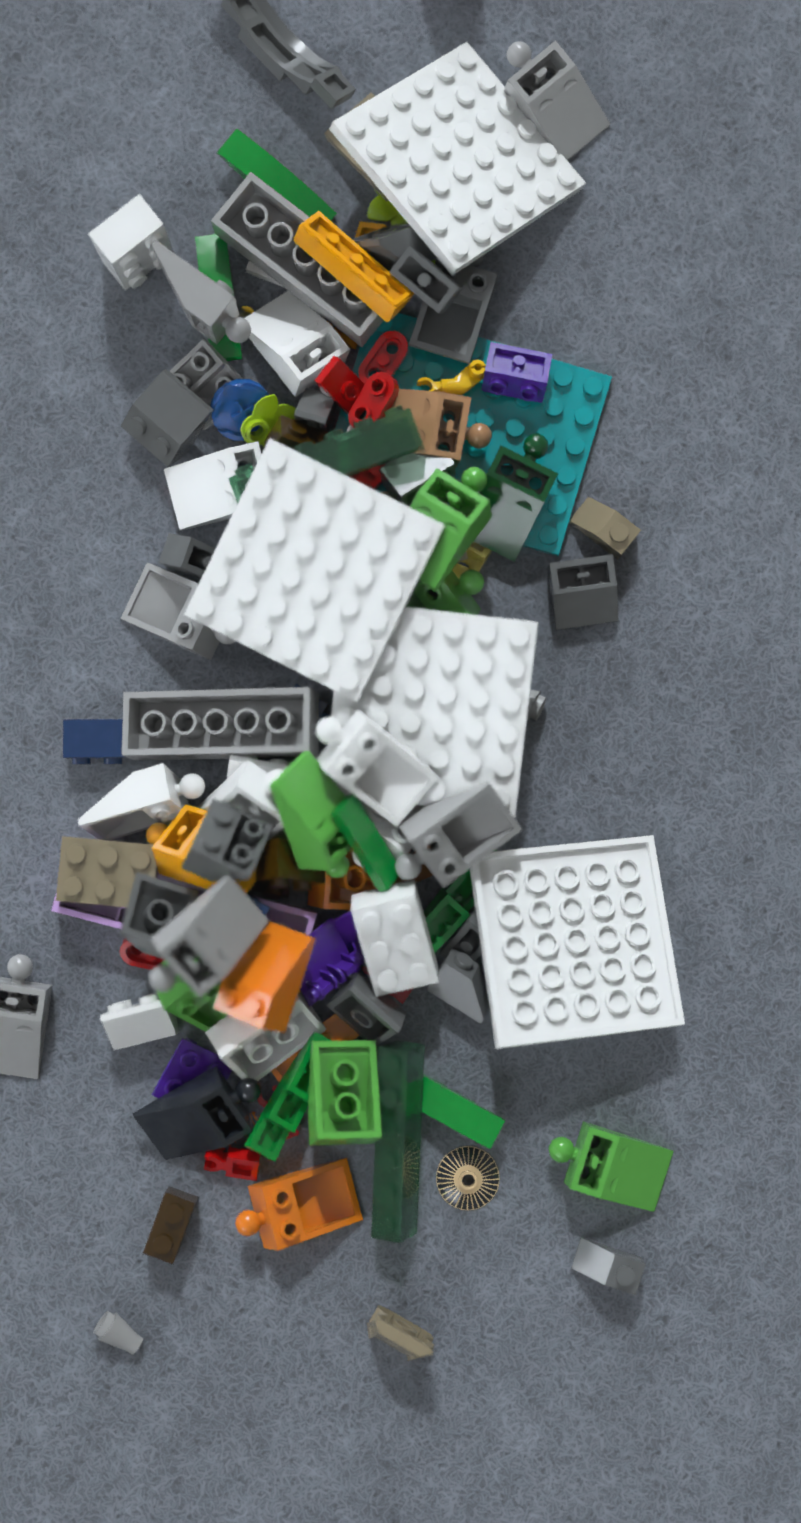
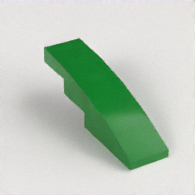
M235 129L216 152L243 179L252 172L307 216L311 217L320 211L331 221L337 214L290 170L239 129Z
M216 234L196 236L195 243L199 271L215 283L218 280L223 281L234 291L228 243ZM226 334L218 344L208 338V343L226 361L243 359L241 343L231 341Z
M470 869L447 886L442 887L423 911L434 953L471 915L469 910L475 905Z
M318 1032L312 1033L288 1068L244 1145L271 1161H276L289 1132L295 1133L308 1107L311 1042L331 1041Z
M393 1057L390 1058L388 1068L378 1081V1085L382 1089L488 1149H491L505 1122L504 1118L477 1105L476 1102Z

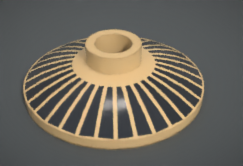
M463 1146L450 1151L441 1160L436 1173L437 1187L443 1199L451 1206L461 1210H475L489 1203L498 1190L500 1180L499 1170L494 1159L484 1150L472 1146ZM467 1174L474 1177V1182L471 1185H465L462 1182V1178Z

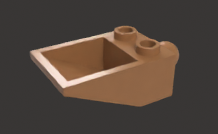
M376 387V392L380 391L382 387ZM399 389L398 396L380 427L375 432L366 434L363 450L397 457L405 453H415L451 458L455 463V467H457L461 461L464 440H467L472 447L481 449L488 446L491 442L492 432L483 423H476L471 427H466L471 402L470 397L438 391ZM451 414L454 417V421L449 420L446 423L443 415ZM441 444L446 445L449 448V452L438 450V446Z

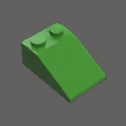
M376 1040L311 1042L308 1101L310 1146L373 1144L382 1138Z

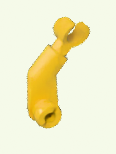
M473 360L452 379L433 381L430 378L422 377L418 380L417 386L428 385L431 389L429 391L463 395L483 379L486 365L481 360Z

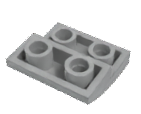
M202 339L169 371L209 406L216 391L225 383L235 379H243L205 339ZM211 415L202 430H206L213 424Z

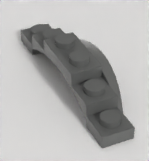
M267 0L222 1V8L241 26L238 38L279 81L289 77L305 95L315 91L331 109L352 98L356 89L342 75L341 70L308 48L286 26Z

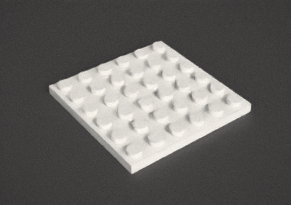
M467 42L332 122L329 129L452 276L579 192L586 184L562 154H558L556 148L548 143L539 133L534 122L527 119L520 111L516 101L504 92L505 86Z
M269 438L184 615L359 702L445 525Z
M405 607L359 702L334 691L331 718L338 720L343 728L359 709L439 777L416 805L429 806L488 781L510 813L515 817L538 622ZM332 778L345 796L353 794Z
M653 835L493 851L470 868L496 1049L674 1027L685 1024Z

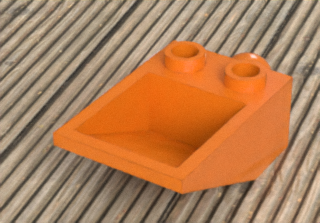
M347 1158L276 1176L249 1185L248 1190L254 1211L245 1210L239 1213L235 1226L237 1231L243 1236H253L259 1231L263 1247L279 1251L363 1220Z

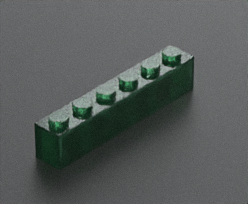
M397 406L385 411L386 417L376 421H373L372 417L363 419L354 424L355 429L345 433H343L342 429L332 431L324 435V441L314 445L312 441H307L295 446L294 450L347 477H351L424 449L425 446L411 409H403V406ZM252 464L235 469V475L228 478L237 504L255 469Z
M396 1040L379 1047L378 1085L382 1138L375 1142L371 1227V1238L402 1243L417 1234L425 1044Z

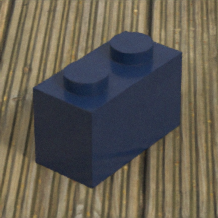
M63 719V758L72 759V765H91V759H103V764L107 765L123 764V758H127L122 756L123 719Z

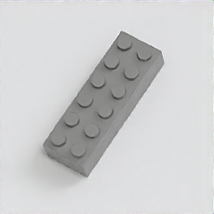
M250 172L211 220L215 234L356 344L363 347L384 320L294 242L299 225L307 220L309 216Z
M310 687L123 692L122 756L134 761L230 759V754L236 756L252 755L257 758L299 757L304 751H310L314 757H318L316 727L319 723V693Z

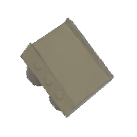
M380 1305L377 1306L367 1323L369 1339L372 1337L379 1339L407 1355L408 1361L432 1355L434 1348L432 1341L434 1337L429 1332Z

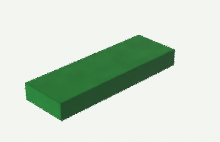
M354 794L346 795L330 815L379 892L387 891L398 877L395 870L396 859L357 796Z

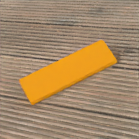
M320 211L299 225L294 242L384 321H391L413 297L414 293L389 273L385 267Z

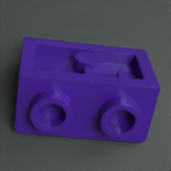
M491 342L481 390L494 395L542 403L553 354Z

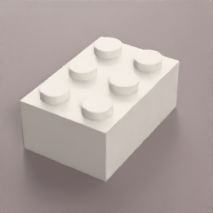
M140 194L88 233L102 262L125 291L130 287L135 289L142 285L147 279L146 274L155 267L157 270L162 269L152 247L155 240L174 253L163 223Z
M415 880L391 885L387 891L379 892L377 889L352 894L351 912L375 996L438 983V964Z
M299 992L285 1033L260 1029L230 1015L218 1021L216 1025L205 1033L221 1060L241 1079L250 1077L258 1081L300 1050L313 1032L321 1034L326 1030V1027L313 1007L308 1006L304 996Z

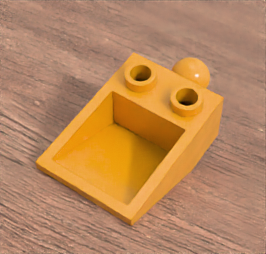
M185 804L169 826L162 822H156L148 827L146 839L149 844L153 845L152 851L160 875L207 890L218 882H211L181 868L207 810ZM256 865L249 880H234L245 894L248 893L256 881Z

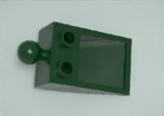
M535 433L525 439L523 443L524 456L500 445L486 474L487 484L482 491L478 492V494L490 501L492 518L474 542L514 562L558 473L536 463L537 459L544 457L548 452L549 444L543 435ZM504 464L512 466L513 473L506 476L502 474L501 467ZM532 478H538L541 481L539 489L535 490L530 487L529 481Z

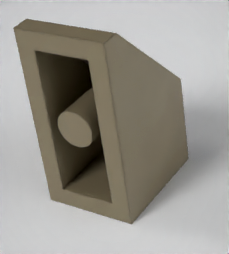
M590 497L584 501L569 520L572 525L605 551L613 554V557L617 560L641 531L619 512Z

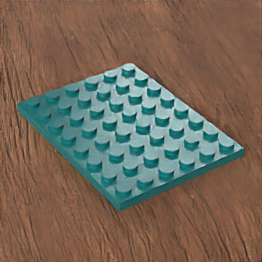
M397 313L391 321H383L364 346L359 348L352 372L359 378L358 371L361 363L378 338L387 331L400 332L408 342L407 356L393 375V378L398 382L399 389L429 391L431 389L428 385L417 386L420 378L427 377L433 381L452 379L469 364L409 346L417 318ZM479 337L470 363L473 360H481L486 365L490 343L498 342ZM390 345L386 351L389 354H395L398 348L395 345ZM552 359L542 403L483 392L481 390L483 379L465 394L460 395L471 398L466 427H471L476 423H483L492 432L491 442L488 446L481 449L472 447L467 440H464L461 461L455 467L456 479L460 483L462 474L468 468L478 467L487 474L500 445L524 456L523 443L529 435L541 434L548 441V452L544 457L537 459L536 463L558 473L523 544L524 547L559 556L612 376ZM371 371L368 376L370 377L378 371ZM342 409L333 433L334 436L338 437V450L349 425H351L348 415ZM367 411L361 414L360 420L365 418ZM451 414L443 415L446 423L449 420L454 421V417ZM365 438L354 463L360 457L367 462L370 461L371 451L363 450ZM441 444L438 446V450L449 452V448L446 445ZM380 453L377 458L384 462L392 455ZM504 464L501 467V472L503 475L508 476L513 473V468L510 464ZM532 478L529 481V485L532 489L536 490L541 487V481L538 478ZM382 483L375 491L381 493L387 490Z

